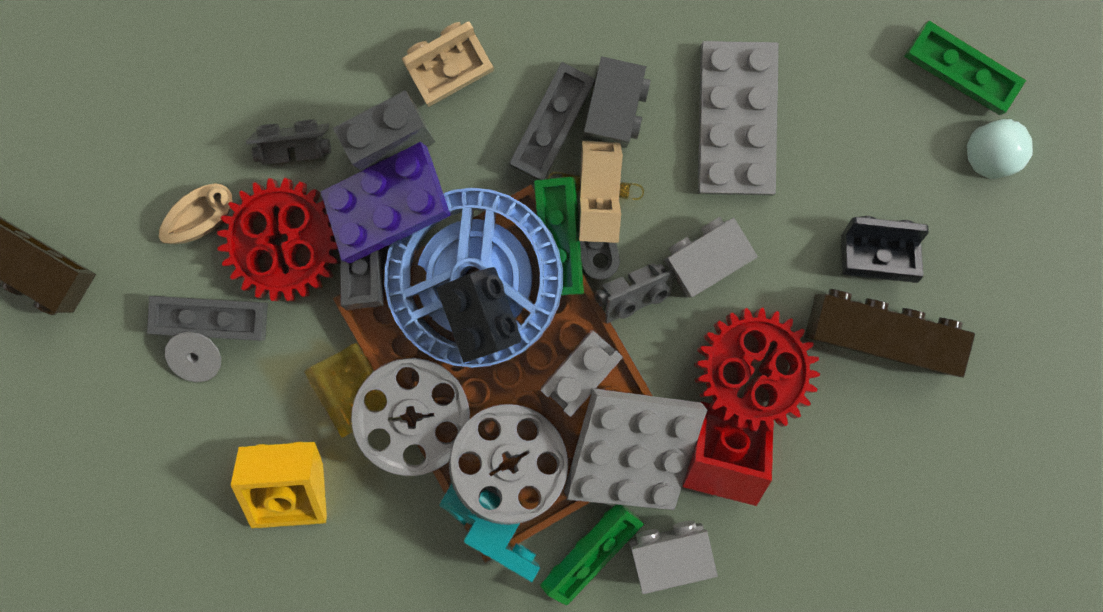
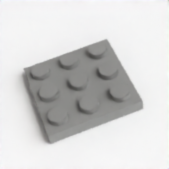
M593 388L564 489L567 500L675 510L707 409L700 402Z

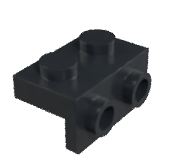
M873 216L853 217L841 235L842 275L918 283L924 276L921 242L929 233L928 225L914 223L910 220L876 219Z
M495 267L470 273L436 287L463 363L498 352L521 342L522 339L516 319L513 317L504 292L503 283Z

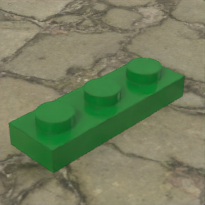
M931 21L923 24L904 55L908 60L999 116L1008 111L1026 82L1024 78Z
M563 177L535 180L537 216L541 218L551 232L560 253L563 267V289L561 295L584 294L576 178Z
M615 505L612 509L605 512L598 524L576 543L575 548L563 561L552 568L549 575L540 584L541 588L547 596L567 606L637 533L644 523L624 505Z

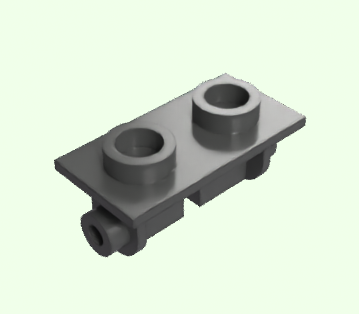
M308 119L295 122L294 127L280 129L279 124L261 125L256 127V132L246 140V145L257 144V147L252 148V156L255 162H261L263 165L290 162L289 148L291 147L295 149L297 161L321 159L325 157V154H331L330 140L322 138L329 128V123L317 124V120Z
M651 263L628 274V279L633 284L632 286H629L623 277L600 285L599 290L594 292V297L598 305H606V324L619 318H628L637 310L650 304L663 302L671 295L675 271L672 269L666 272L662 264L656 265Z

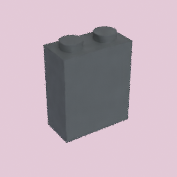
M406 90L333 128L351 164L361 171L419 142H422L427 147L435 143L419 109Z

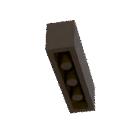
M0 217V280L2 281L0 286L19 296L24 294L33 299V306L50 315L74 313L96 274Z
M829 289L828 294H815L804 338L964 378L975 333L962 330V322L939 317L938 323L925 320L926 313L908 308H902L901 313L889 311V303L866 298L865 304L851 301V293L836 289Z

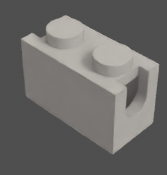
M718 217L700 228L704 234L693 242L687 236L668 248L672 255L665 258L664 261L670 270L673 269L675 271L674 278L687 298L694 297L758 257L734 217L723 222L721 217Z
M591 329L541 386V391L547 397L550 396L563 408V411L571 417L590 396L593 388H597L623 356Z
M683 521L673 525L674 530L661 533L657 529L645 530L636 534V539L629 540L642 594L718 577L708 532L706 529L704 530L702 523L696 524L695 521Z

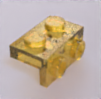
M357 343L349 345L337 354L303 371L341 438L353 432L352 408L355 397L364 381L374 372L367 357ZM371 390L365 395L364 402L369 410L380 411L386 406L387 398L382 391Z

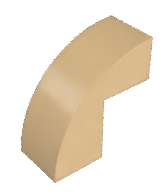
M582 141L579 241L619 243L621 222L619 192L623 157L620 143Z

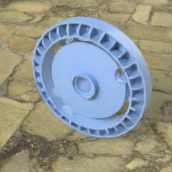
M465 188L445 192L443 194L450 214L454 215L462 212L461 221L446 226L437 232L427 243L418 262V265L423 267L427 273L426 281L412 287L410 285L411 266L415 252L427 232L440 221L390 245L385 264L384 280L388 306L395 322L406 338L419 350L436 360L453 366L470 368L491 366L510 360L526 351L543 335L559 307L563 289V267L559 249L551 232L541 218L529 207L511 196L491 189ZM473 210L486 211L485 220L472 219ZM496 213L515 223L524 232L534 248L540 269V286L535 304L529 300L533 276L528 254L521 242L510 231L495 223ZM472 267H476L479 270L495 267L503 283L504 292L513 317L516 319L524 308L530 312V315L523 324L516 320L522 340L520 343L498 352L463 363L456 342L437 333L426 323L423 317L430 315L440 326L452 332L436 287L465 276ZM419 294L424 306L421 309L417 308L413 296Z

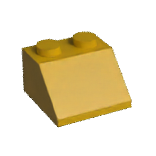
M299 441L289 444H258L256 446L238 447L231 488L251 529L326 523L324 470L315 442Z

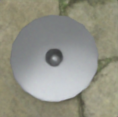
M194 332L178 333L169 340L165 347V358L168 366L176 375L185 380L193 382L208 381L221 368V355L218 348L210 339L202 334Z

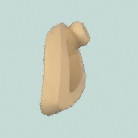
M213 183L196 188L184 195L173 205L164 218L159 229L160 241L174 245L200 239L211 233L222 224L221 216H228L231 210L228 205L229 202H233L230 190L224 185Z

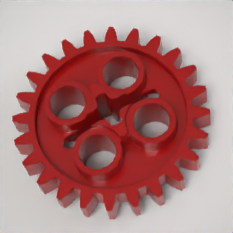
M268 178L267 189L261 184L254 182L252 183L253 195L242 190L239 191L243 203L241 205L233 202L228 203L235 213L233 217L221 216L220 219L229 224L228 230L217 231V235L227 238L226 244L217 247L218 251L229 252L230 257L222 262V265L228 267L235 266L236 268L230 276L231 280L245 278L242 283V290L249 291L256 286L255 297L264 298L269 291L271 301H279L282 292L287 301H295L296 290L302 297L310 296L308 285L316 289H322L323 285L319 277L322 275L332 278L334 275L327 268L329 263L340 264L341 261L333 256V251L338 250L328 214L326 213L324 201L317 203L321 192L313 189L306 195L307 184L301 181L293 190L292 180L288 178L283 179L280 188L276 180ZM275 207H279L280 209L278 213V220L277 217L274 215ZM302 209L305 220L300 227L294 229L290 223V216L293 211ZM263 214L266 218L267 226L262 233L256 234L253 229L254 219ZM281 234L287 235L288 241L283 242L281 246L275 244V239L281 238ZM307 246L310 250L311 258L306 265L300 266L296 261V252L300 247ZM269 252L273 259L272 266L268 271L263 272L259 267V258L263 253ZM284 259L289 267V272L286 274L283 272Z
M745 308L740 312V320L732 312L726 316L728 326L719 320L713 324L717 334L707 332L703 336L710 346H700L697 348V352L705 356V360L694 363V367L704 370V375L696 378L695 382L706 383L707 389L701 392L700 397L712 396L714 400L708 409L712 411L721 407L723 409L720 416L722 422L734 416V428L736 429L742 428L746 421L749 432L758 431L760 422L765 431L773 430L774 420L780 427L787 426L788 419L786 414L793 419L801 417L797 405L802 407L810 406L811 402L804 394L814 393L818 390L809 383V379L820 376L819 372L810 370V364L817 362L819 357L808 356L806 352L814 343L806 342L802 344L800 338L805 330L800 329L792 332L790 330L793 325L792 318L784 321L782 324L779 323V311L773 312L767 319L764 308H759L756 310L753 318L750 310ZM746 334L753 335L757 339L758 350L756 353L746 349L744 345ZM774 342L776 344L775 349L759 367V372L763 375L752 378L745 389L743 397L739 398L737 396L738 391L755 371L751 365L761 361L766 355L770 343ZM778 356L784 357L789 363V371L786 375L781 374L777 370L776 359ZM726 364L733 366L738 372V379L735 384H730L724 379L723 369ZM759 386L765 388L769 394V401L765 407L761 406L755 399V391Z

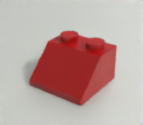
M701 401L700 403L705 406L707 412L683 482V487L757 506L772 482L773 430L765 431L760 422L758 431L749 432L747 421L742 428L736 429L734 428V416L722 422L720 416L723 409L720 407L710 411L708 409L710 403Z

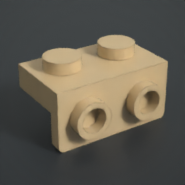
M470 21L462 25L460 22H456L447 26L441 31V37L430 43L422 41L413 45L407 50L408 55L402 58L404 65L428 107L494 71V67L476 37Z

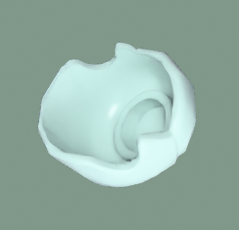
M1001 119L978 127L972 133L967 143L968 161L975 172L988 179L1006 177L1025 168L1033 155L1032 138L1025 126L1012 119Z

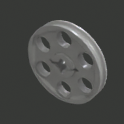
M420 358L398 359L376 369L360 387L352 408V429L361 451L379 468L403 476H417L430 473L448 463L454 440L448 443L441 442L437 439L435 430L442 422H452L456 425L459 433L470 419L468 401L458 380L439 364ZM405 367L415 369L419 375V382L410 389L402 388L396 380L398 371ZM446 383L454 389V397L450 403L441 405L433 400L432 390L436 385ZM371 390H380L385 394L387 404L380 411H371L365 405V395ZM409 406H414L415 412L422 413V415L434 413L432 416L427 415L417 419L416 426L413 427L408 426L407 420H401L400 418L388 419L389 417H400V415L405 414ZM372 430H386L390 435V444L382 450L372 448L368 442V435ZM413 444L422 446L426 452L425 460L418 465H410L403 456L404 450Z
M497 405L474 415L466 422L456 436L450 452L449 474L456 495L473 514L496 524H519L541 515L557 500L567 478V452L559 432L543 415L520 405ZM484 420L495 422L499 428L498 437L492 441L483 439L478 432L479 423ZM523 420L533 422L537 428L536 438L531 441L520 438L517 433L518 423ZM527 452L528 455L522 457L514 466L516 473L512 474L507 469L504 471L500 470L492 476L489 475L503 462L502 455L505 454L510 459L513 457L517 458ZM547 453L554 456L557 461V469L554 474L547 475L540 472L537 467L539 455ZM463 454H474L480 460V470L476 474L467 475L460 470L458 462ZM491 487L498 491L500 503L496 509L488 510L481 506L479 493L482 489ZM531 487L538 493L539 503L536 508L526 509L521 506L518 494L522 488Z

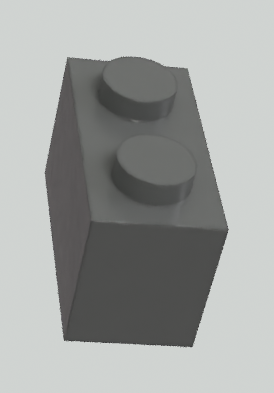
M601 56L585 125L584 139L598 142H617L621 144V147L627 148L630 138H638L642 117L636 116L639 101L646 102L651 82L650 79L644 78L647 66Z

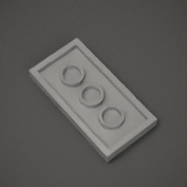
M703 41L701 43L698 194L773 196L776 194L779 43Z

